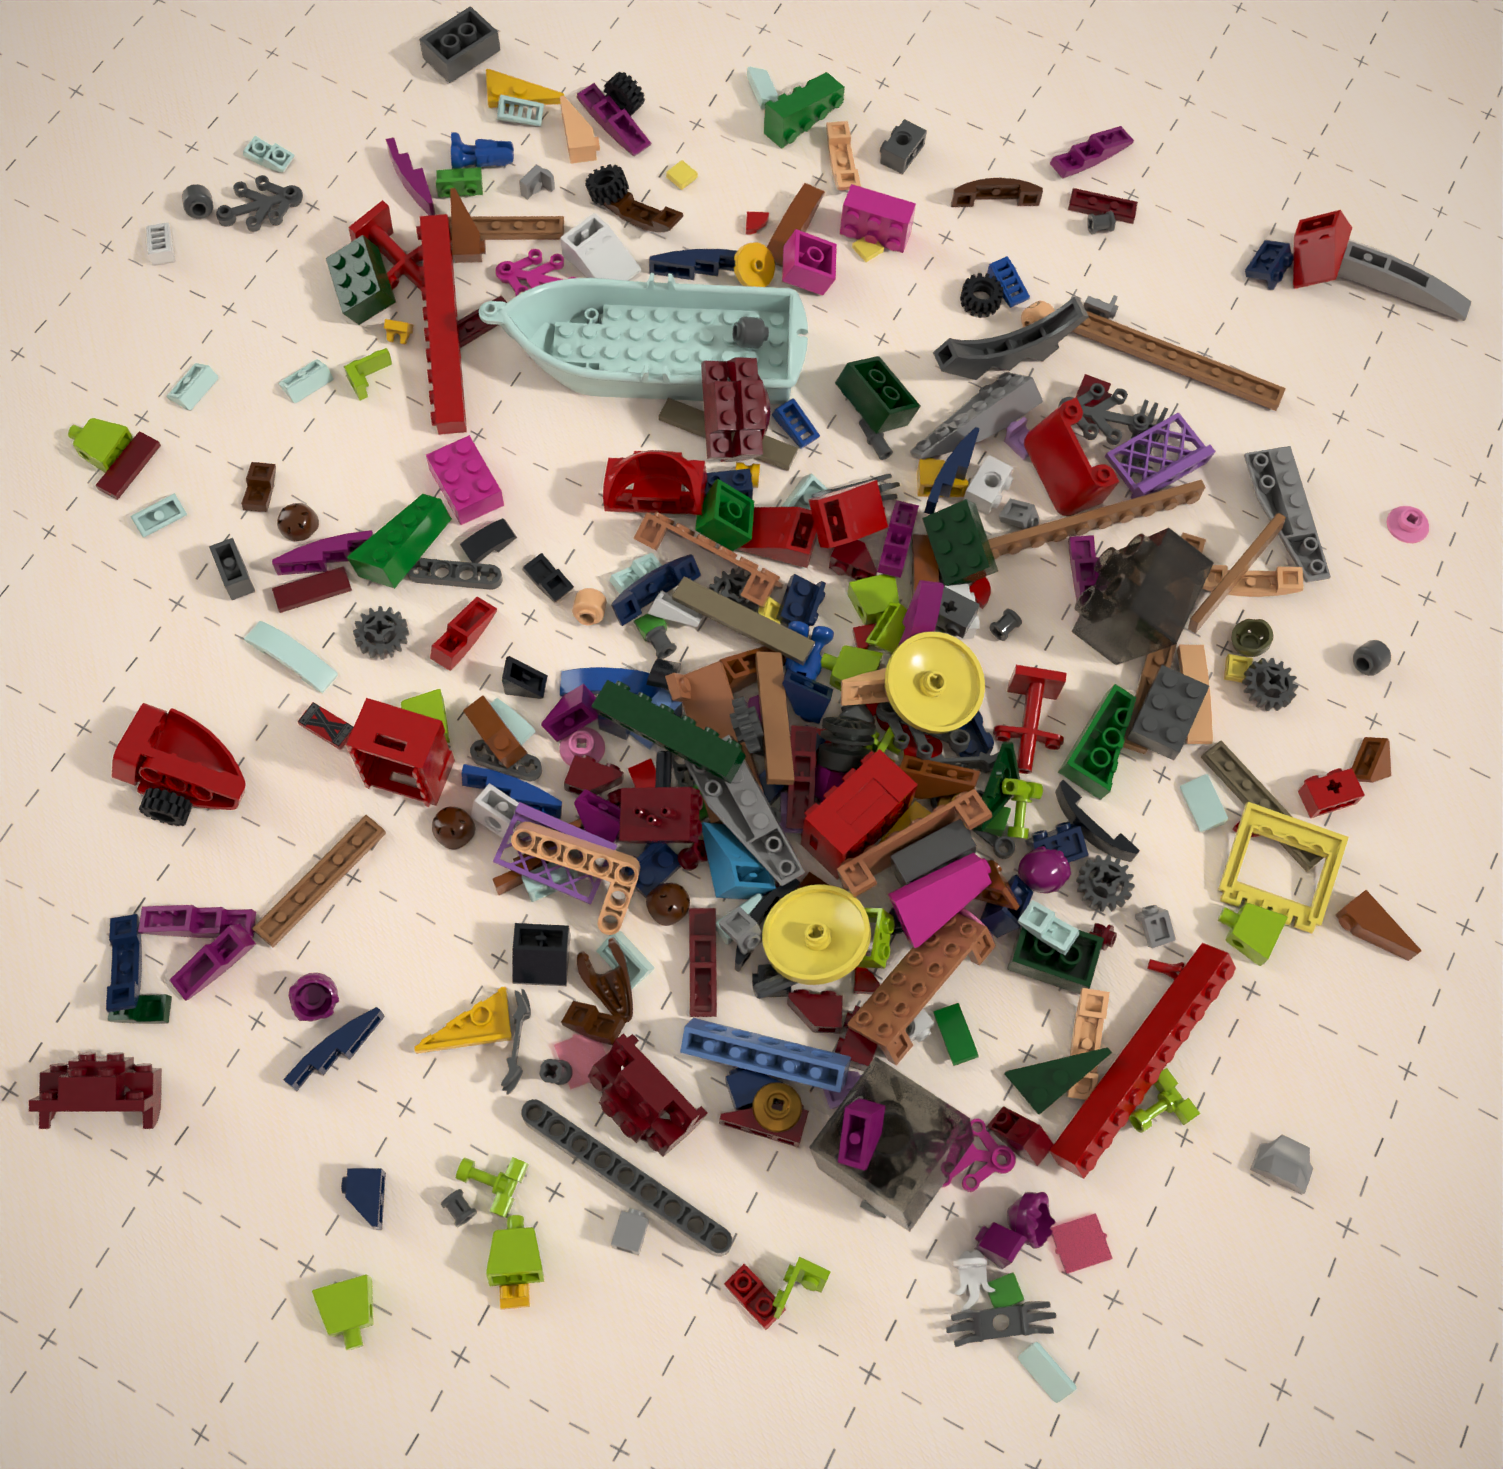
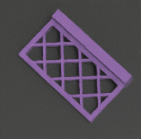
M1178 412L1107 452L1104 457L1133 494L1130 498L1134 499L1158 492L1207 464L1216 451L1211 444L1208 446L1204 445ZM1176 421L1181 428V433L1170 431V424ZM1152 434L1164 435L1163 443L1151 441ZM1168 437L1180 439L1179 447L1168 445ZM1184 441L1192 442L1197 449L1194 451L1184 449ZM1136 443L1145 445V454L1133 451L1134 445ZM1150 447L1162 449L1161 458L1150 455ZM1166 452L1178 453V460L1166 459ZM1122 454L1128 456L1127 464L1118 462L1115 455ZM1132 457L1144 460L1143 468L1132 466ZM1148 462L1159 463L1160 470L1158 472L1148 470ZM1130 471L1142 474V481L1135 484L1130 477Z
M519 802L493 859V863L591 905L602 879L596 878L594 883L592 876L588 874L572 879L567 867L557 865L548 869L543 859L541 861L545 870L534 874L528 871L525 861L535 858L534 856L523 858L522 853L518 851L520 860L508 863L500 859L504 849L512 846V843L507 844V842L514 833L513 829L517 821L532 822L615 850L617 845ZM527 836L525 838H522L521 840H530L531 836ZM557 845L549 848V850L557 849ZM578 850V852H579V854H580V857H578V858L583 857V854L581 853V851ZM606 859L604 860L602 867L609 865ZM519 863H522L524 869H522V868H520V867H518V866H515V865H517V864H519ZM564 867L569 881L560 885L554 883L550 872ZM543 874H547L549 880L540 876ZM589 877L592 885L589 897L578 893L574 882ZM571 884L573 890H570L564 886Z

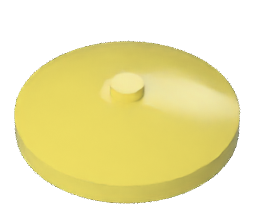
M923 632L908 638L895 649L886 667L885 688L891 706L904 722L926 733L942 734L962 727L976 715L984 698L985 679L977 657L965 643L949 634Z
M818 884L805 886L785 895L770 910L762 931L763 947L773 968L783 977L806 985L830 983L849 974L863 960L871 940L869 918L861 902L856 897L854 898L850 892L832 885Z

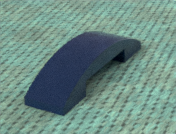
M689 554L668 562L627 587L611 604L619 624L624 626L642 614L641 609L653 602L660 591L669 592L679 585L683 577L694 581L702 576L694 556Z
M138 914L110 918L109 941L112 945L111 986H107L106 995L107 1013L136 1008L139 1000L142 979L141 934L138 933L140 923Z

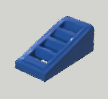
M1008 256L989 264L987 271L990 274L989 278L991 279L995 276L996 282H1001V287L1004 289L1003 299L1010 308L1030 299L1029 293ZM1017 291L1019 292V294H1017V295H1015V296H1013V297H1011V295H1010V294L1015 293V292H1017Z
M794 398L776 408L772 413L775 421L800 449L820 438V434ZM791 412L792 415L787 418L785 414ZM796 418L798 422L792 425L790 422ZM802 425L804 429L797 432L795 429ZM808 432L810 436L802 440L800 436Z

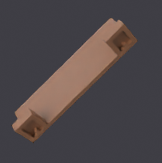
M648 512L646 513L633 538L657 551L669 529L751 572L752 574L741 596L761 607L765 606L775 586L782 589L784 585L778 581L780 576L765 568H762L761 572L758 571L759 565L742 556L740 560H737L738 554L721 545L716 549L717 543L700 534L695 538L696 532L679 523L674 527L675 521L658 512L654 516Z
M715 662L685 675L672 673L665 676L672 700L683 703L686 715L697 722L696 726L703 730L705 727H709L719 733V738L722 739L730 735L738 742L730 718V714L735 713L732 704L734 697L722 662ZM745 742L740 743L742 745L741 749L746 756L745 760L762 789L752 754L748 752ZM703 799L710 823L723 824L720 818L709 808L705 799Z
M975 788L969 792L960 793L955 797L954 801L947 805L936 807L930 815L923 819H915L906 829L900 832L895 831L880 844L867 847L863 854L843 861L840 867L837 868L842 888L850 891L854 898L877 885L874 876L891 866V855L960 818L970 831L992 818L991 811Z
M959 913L954 915L917 948L912 947L848 1022L849 1028L880 1045L888 1061L897 1066L913 1046L905 1030L967 955H969L971 962L980 966L996 947L988 928Z

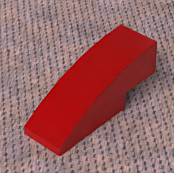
M477 596L447 624V631L431 646L430 659L451 671L482 635L496 614L497 608Z

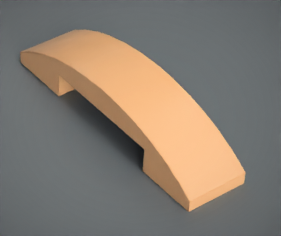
M848 121L827 122L826 132L833 178L838 191L849 190L851 184L861 187L858 169H855L851 149V134Z
M1202 565V589L1212 592L1230 571L1228 566ZM1277 567L1276 571H1247L1228 595L1264 597L1301 592L1304 589L1303 567Z
M1081 988L1070 1056L1100 1049L1103 1023L1107 1016L1110 992ZM1098 1066L1069 1089L1067 1097L1087 1100L1098 1084Z

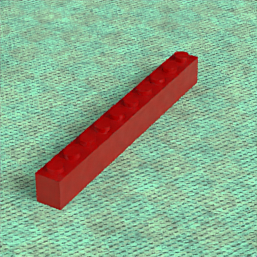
M448 214L420 216V226H416L418 240L422 241V246H418L419 260H423V266H419L420 278L425 280V286H421L422 300L426 301L427 307H422L424 321H428V327L424 328L425 341L430 344V348H426L427 363H431V369H427L429 384L433 383V390H429L430 404L434 405L435 409L434 412H431L432 426L437 427L439 435L467 432L450 224Z
M1203 942L1049 1150L1059 1166L1083 1179L1095 1168L1098 1159L1105 1149L1110 1147L1113 1138L1121 1127L1126 1125L1131 1113L1142 1103L1145 1094L1152 1084L1157 1082L1160 1073L1173 1060L1176 1051L1188 1039L1190 1032L1197 1022L1204 1017L1205 1011L1210 1004L1217 999L1220 990L1233 977L1236 967L1228 952Z

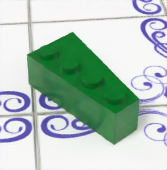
M825 72L807 81L805 87L797 86L793 88L792 94L787 96L783 93L778 96V101L772 102L770 100L766 102L763 134L781 149L793 143L803 132L809 131L815 123L825 119L828 113L843 104L845 86L828 72Z
M422 494L348 555L347 559L358 577L395 589L452 518L440 498Z
M1114 684L1103 696L1058 773L1100 800L1110 793L1113 776L1119 763L1120 751L1124 745L1126 729L1129 726L1137 697Z

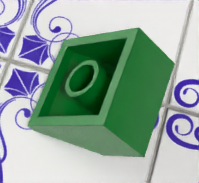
M717 479L704 498L702 515H697L695 531L733 552L752 540L755 501Z

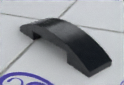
M1062 780L1055 790V794L1060 808L1071 824L1081 826L1084 839L1097 849L1112 857L1132 862L1140 850L1122 833L1115 839L1106 833L1077 806L1082 796L1066 781Z
M794 879L784 886L780 885L771 891L755 907L750 917L760 926L773 906L785 895L796 890L800 881ZM737 945L734 967L736 971L739 972L754 952V949L744 955Z

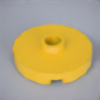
M758 242L747 243L738 249L734 260H736L734 273L738 281L743 286L766 287L769 285L775 273V262L771 251L765 245Z

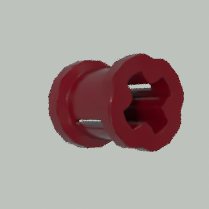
M699 839L698 843H693L690 848L680 850L678 861L683 869L692 871L697 868L699 863L708 861L704 840Z

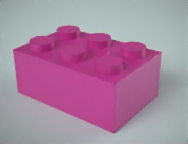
M851 184L843 203L839 234L858 240L865 237L866 242L872 244L879 242L884 248L904 253L912 231L916 203Z
M470 435L426 454L429 470L460 525L504 506L502 491Z

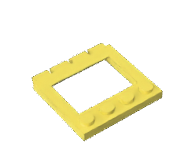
M1247 802L1218 888L1219 891L1223 892L1220 901L1239 907L1242 899H1244L1245 903L1265 909L1269 908L1271 911L1287 916L1286 925H1290L1293 917L1296 918L1294 927L1312 934L1316 925H1322L1349 837ZM1252 832L1326 858L1311 907L1237 881Z

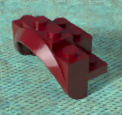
M735 357L728 361L701 362L707 459L735 462L763 455L762 441L770 421V400L763 380L758 375L757 358Z
M623 1033L615 1040L610 1052L593 1065L588 1078L593 1087L602 1092L599 1104L603 1112L613 1119L621 1128L623 1134L632 1138L635 1143L640 1140L647 1142L651 1149L659 1152L664 1157L702 1122L708 1112L702 1106L696 1110L635 1046L639 1040L633 1034L627 1037ZM666 1112L670 1116V1119L660 1118Z
M95 1052L79 1053L78 1057L68 1061V1064H51L50 1068L40 1072L39 1095L29 1100V1112H39V1129H50L51 1121L56 1112H142L143 1129H153L158 1122L161 1110L162 1068H152L151 1063L134 1064V1057H124V1052L107 1053L105 1057H96ZM125 1086L128 1087V1088L131 1090V1091H127V1092H126V1095H125Z

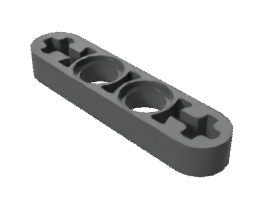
M420 558L407 573L409 579L415 583L487 590L498 588L503 581L501 570L496 565ZM421 567L422 570H419L418 574H414L413 570ZM429 567H431V568H430L431 576H428ZM440 568L449 570L448 575L445 577H438L435 573ZM465 570H470L474 573L468 580L460 578V574ZM477 572H481L480 580H478ZM492 573L495 574L492 581H488L487 577Z

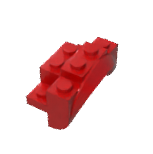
M664 450L634 451L632 455L626 458H608L603 485L604 510L609 512H658L702 515L707 482L705 461L687 460L682 456V452ZM634 483L633 489H625Z

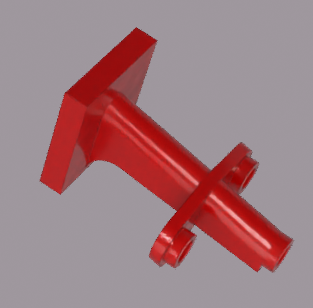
M383 200L348 227L351 242L363 235L375 244L380 252L394 265L387 272L392 290L398 286L399 278L403 274L418 289L421 290V286H425V280H421L419 266L417 265L423 261L419 260L418 247L406 254L390 237L394 232L390 209L387 203Z
M1016 664L1010 677L1007 692L1025 695L1022 727L998 725L994 727L993 734L996 740L1002 742L1010 741V738H1020L1017 765L1021 774L1032 773L1036 741L1044 743L1045 747L1051 750H1058L1064 744L1063 736L1038 730L1042 699L1057 700L1066 683V672Z

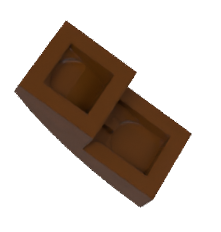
M251 462L246 477L247 488L241 503L243 510L268 511L274 487L276 464Z
M578 1001L571 1003L561 1021L563 1026L578 1034L612 1046L625 1026L622 1017L601 1013L595 1005Z

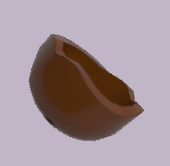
M292 503L281 510L277 519V526L280 533L290 541H303L310 538L318 529L319 520L315 511L308 505Z
M445 807L433 818V835L441 845L448 849L455 850L465 846L475 834V823L471 816L462 808Z
M663 883L650 891L646 898V906L651 917L658 924L669 926L679 922L688 913L690 898L687 891L677 883Z

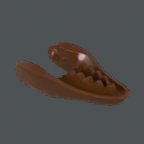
M612 937L608 940V947L619 964L615 969L603 974L596 973L589 960V955L584 951L579 952L577 955V968L584 983L600 999L609 1012L614 1016L622 1017L624 1022L627 1023L633 1017L630 977L624 953L618 941Z

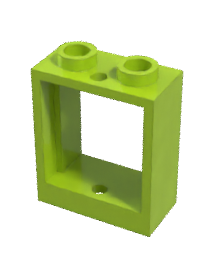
M865 908L869 922L876 923L871 956H864L857 967L885 969L886 961L890 956L889 943L895 926L894 917L883 908Z

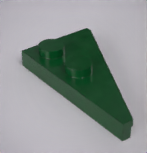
M1013 742L1002 743L982 796V800L992 813V818L973 828V831L983 832L1013 796L1003 794L1002 783L1005 778L1020 780Z
M1106 1047L1009 1070L1004 1074L1038 1115H1040L1112 1054V1051Z

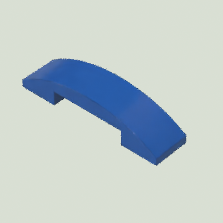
M591 667L561 671L559 695L564 696L582 684L593 694H599L607 680L613 683L620 681L631 688L630 692L636 695L641 692L651 699L661 688L646 685L649 676L648 672L623 668Z

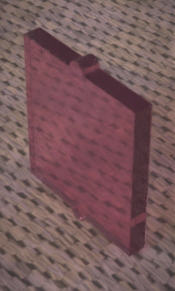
M573 1034V1038L554 1045L559 1060L567 1061L572 1067V1077L568 1082L570 1090L587 1083L591 1084L588 1075L593 1065L606 1055L602 1042L581 1034Z
M1096 1213L1050 1228L1053 1231L1052 1237L1057 1248L1055 1253L1059 1254L1066 1274L1113 1259L1106 1241L1107 1234L1103 1233Z

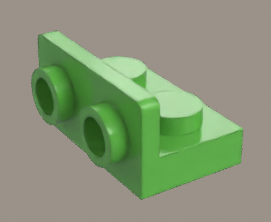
M481 167L436 170L438 198H450V188H455L459 196L483 195Z

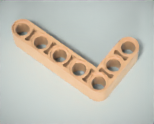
M522 822L517 825L511 837V843L519 852L610 882L597 925L599 930L606 935L616 934L622 926L640 872L639 861L633 856L532 822ZM526 832L531 836L532 840L523 841L518 834ZM544 842H555V844L557 845V849H547L544 845ZM577 849L581 851L583 857L574 858L570 855L569 851ZM597 858H604L608 861L609 865L600 867L596 864L595 860ZM630 867L634 870V873L632 875H625L621 872V868ZM621 891L626 897L624 899H616L612 893ZM612 915L617 919V922L608 923L604 917Z

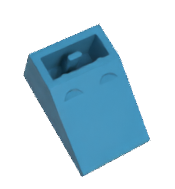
M701 823L716 898L748 900L757 893L764 896L776 889L774 877L725 824Z

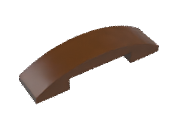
M1012 178L979 179L955 188L951 207H973L975 200L1016 199L1017 206H1039L1043 188L1027 181Z
M630 192L623 194L624 197L622 199L617 198L618 202L616 203L614 201H611L610 205H607L606 202L604 203L606 208L621 219L651 232H668L684 217L682 212L667 206L661 211L635 201L633 194Z

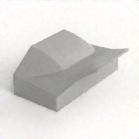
M1281 1135L1270 1143H1261L1259 1145L1250 1170L1301 1195L1305 1194L1313 1171L1310 1163V1147L1285 1135Z

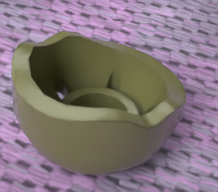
M1245 619L1233 628L1231 640L1234 649L1239 654L1247 657H1257L1270 648L1274 635L1271 626L1265 620Z

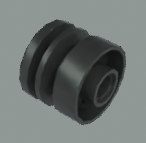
M849 716L823 718L822 727L826 730L821 731V738L831 743L819 745L817 764L848 773L852 768L857 770L862 765L860 761L870 752L869 749L862 746L874 744V737L870 735L875 734L876 725Z

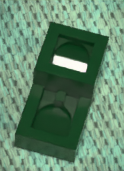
M168 994L139 995L136 1008L109 1012L108 1021L133 1024H168L172 996Z

